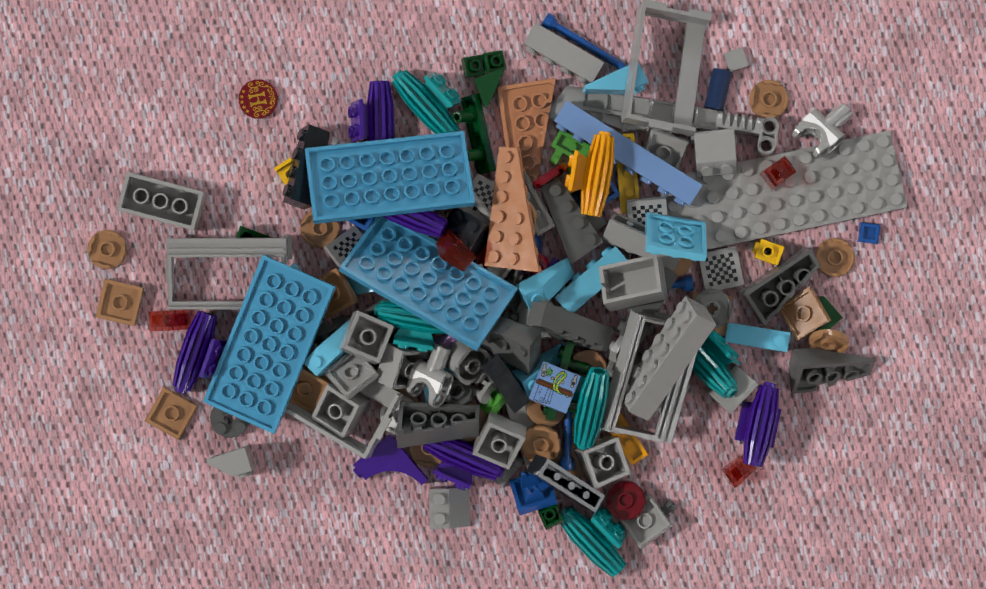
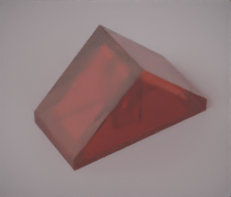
M786 156L762 171L760 175L772 190L797 171Z
M450 229L435 244L440 258L462 272L476 258Z
M189 310L149 312L150 331L188 330Z
M742 454L721 468V471L731 486L736 488L757 468L756 466L743 463Z

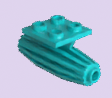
M400 69L394 74L392 84L405 104L428 129L435 134L457 132L460 129L453 121L447 109L461 103L460 95L454 88L450 89L446 85L447 81L440 73L434 72L424 77L425 84L408 70L402 71Z
M380 301V304H375L373 316H377V319L399 328L398 331H395L393 344H397L399 348L415 347L421 352L433 351L434 337L432 334H446L391 301Z
M713 329L697 351L692 371L704 384L721 397L731 398L737 393L738 384L726 365L733 362L738 366L742 364L738 360L740 355Z
M591 367L586 377H580L573 396V401L578 402L576 413H573L576 414L574 419V444L581 450L592 448L604 418L610 382L609 371L601 367Z
M565 506L560 511L564 520L560 525L570 540L593 564L612 578L615 577L626 565V562L615 548L616 546L619 549L626 537L624 527L620 523L616 524L610 512L605 508L602 509L600 506L596 513L594 512L591 521L572 506L570 508Z

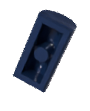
M713 68L704 108L724 111L732 72Z

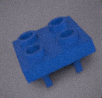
M523 471L521 472V477L509 480L519 515L558 504L553 488L529 473L526 474Z

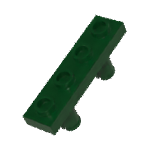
M476 93L461 98L463 111L454 112L452 119L455 123L466 122L472 148L467 150L469 162H475L476 171L480 175L496 171L480 94Z
M566 342L564 346L560 347L558 357L561 358L560 364L555 366L586 375L589 364L572 359L574 343ZM571 400L567 411L576 413L578 402ZM544 406L542 415H546L545 421L553 422L557 410Z

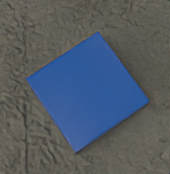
M860 222L857 242L878 244L880 225Z

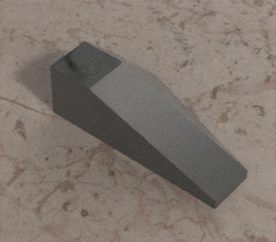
M816 348L793 349L789 361L791 393L817 391L816 386L827 383L828 387L834 386V382L841 378L851 381L871 374L875 360L870 357Z

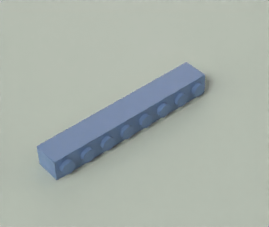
M567 100L554 120L557 123L556 128L564 133L567 130L573 133L572 138L580 143L586 141L591 145L594 134L598 135L599 131L611 133L610 137H614V164L616 165L617 162L624 165L623 170L631 175L634 173L642 176L640 178L641 181L649 186L651 183L658 186L657 191L665 196L671 194L675 197L674 201L683 207L685 204L690 206L702 187V184Z

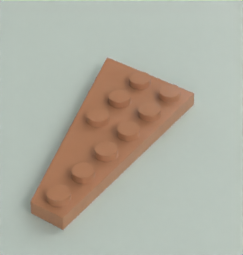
M556 78L497 87L505 146L521 150L523 167L532 183L539 177Z
M499 147L484 266L542 273L537 256L539 255L538 248L534 239L535 230L531 207L527 199L528 190L523 176L525 172L521 150L518 148Z

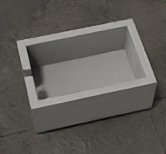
M653 254L599 267L600 282L604 286L601 287L603 304L609 311L668 299L663 261L658 255Z

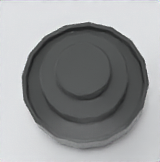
M457 379L453 380L451 389L445 399L446 403L468 405L473 398L472 387L461 383Z

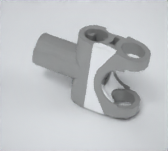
M842 103L827 116H824L818 109H814L798 124L792 136L795 139L806 135L817 137L820 143L813 152V156L819 159L830 153L844 140L845 134L839 128L852 118L853 114Z
M435 343L428 362L419 359L414 363L407 383V393L413 397L418 396L427 385L429 389V405L438 408L444 403L453 383V375L444 371L451 352L450 348Z

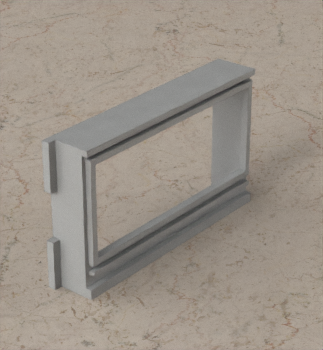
M642 0V4L637 8L621 123L684 134L685 136H691L696 132V128L692 127L705 26L711 21L712 13L690 8L686 12L667 8L666 3ZM645 15L686 24L673 123L631 115Z
M169 235L166 238L167 259H165L166 283L168 284V310L241 309L243 301H175L174 257H262V255H266L268 257H281V262L289 265V259H293L292 235H284L283 238H173V235Z
M631 310L610 383L608 400L600 430L671 444L697 353L664 398L655 432L616 425L645 321L665 325L666 320L671 318L672 315L653 311V315Z
M313 342L308 356L319 346L318 344ZM375 380L360 391L388 408L368 446L351 436L342 439L313 420L310 412L291 402L288 403L285 412L360 457L367 459L371 458L379 440L382 439L404 394Z

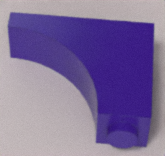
M391 433L377 444L371 458L364 459L361 457L353 464L355 467L353 471L360 479L363 477L366 480L380 472L397 471L413 477L421 485L428 481L426 475L403 448H397V440Z

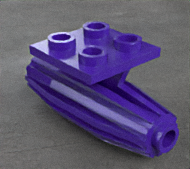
M370 81L367 104L363 103V99H358L348 107V117L351 118L348 135L349 138H352V143L364 140L365 138L368 141L395 138L394 103L389 81Z
M435 211L383 216L387 220L414 232L441 238L448 223L446 218Z
M200 310L196 313L186 332L176 361L172 384L176 387L175 391L186 394L187 391H192L199 377H213L227 343V340L213 339L217 316Z
M764 381V385H759L752 403L742 402L734 439L744 441L743 463L763 467L770 447H774L782 410L779 409V389L776 388L774 383Z
M461 439L424 444L423 446L424 450L442 461L433 471L436 478L443 482L449 480L455 483L454 486L464 491L466 488L470 489L473 486L472 475L496 481L497 477L502 478L505 468L473 455L474 445Z

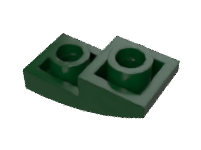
M503 50L461 59L465 78L485 75L499 69L506 70Z
M557 504L538 510L546 530L564 522Z

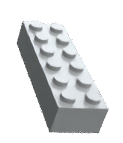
M685 296L682 302L678 303L671 318L666 320L664 328L655 336L650 348L644 352L641 361L632 369L623 398L630 413L649 421L712 332L716 323L704 305Z

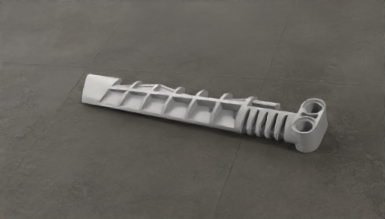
M567 85L551 105L549 120H555L567 100L602 123L623 130L622 132L646 130L645 136H648L649 130H651L649 127L621 123L624 95L584 94L583 88ZM633 96L631 115L673 123L675 103ZM694 106L692 127L696 128V132L734 129V134L757 137L756 151L761 157L770 156L774 152L779 131V123L775 118L757 117L752 119V116L746 118L744 114L740 117L737 116V113L735 115H730V112L723 114V111ZM764 124H772L774 131H766ZM694 133L690 136V143L692 144L694 141ZM735 136V147L737 143V136ZM761 143H768L771 146V150L764 151L761 148Z

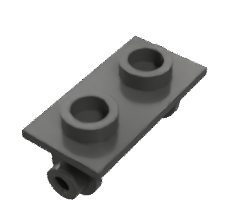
M512 269L508 273L506 281L515 286L526 280L528 275L522 270ZM518 291L507 306V308L509 307L517 312L518 306L521 303Z
M344 314L332 319L334 324L332 327H330L328 321L321 323L315 337L317 343H323L337 329L351 319L350 316H345Z

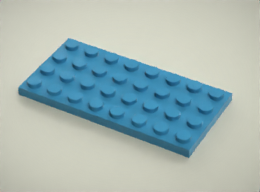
M464 131L305 148L314 224L475 206Z
M383 216L374 219L339 267L341 273L475 351H478L518 291L516 286L429 236L414 232L387 220Z
M262 255L203 402L275 434L336 286L271 257Z

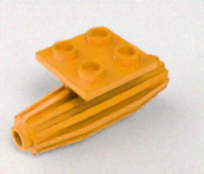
M599 131L598 135L594 134L587 157L577 150L574 151V155L570 154L568 166L572 169L571 174L566 175L565 187L568 188L569 193L581 190V214L601 217L609 194L614 166V137H610L611 133Z

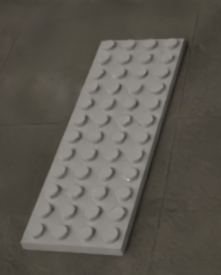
M890 130L843 140L830 153L819 159L813 156V152L818 146L737 162V173L697 177L696 171L685 173L702 184L701 189L690 206L687 204L684 207L674 201L675 197L671 194L666 196L668 216L706 222L707 250L907 208Z

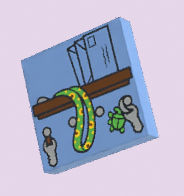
M543 361L528 399L566 414L581 376Z

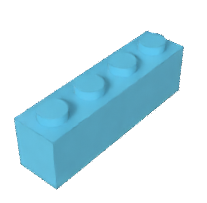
M616 246L613 248L607 247L600 253L603 256L598 261L593 259L585 266L587 270L583 274L580 272L576 273L571 278L572 283L567 287L564 285L556 293L557 295L554 298L563 308L574 313L599 292L601 287H604L600 282L599 267L627 260Z

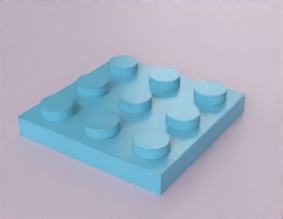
M647 212L645 218V252L655 255H668L673 258H686L692 261H706V222Z

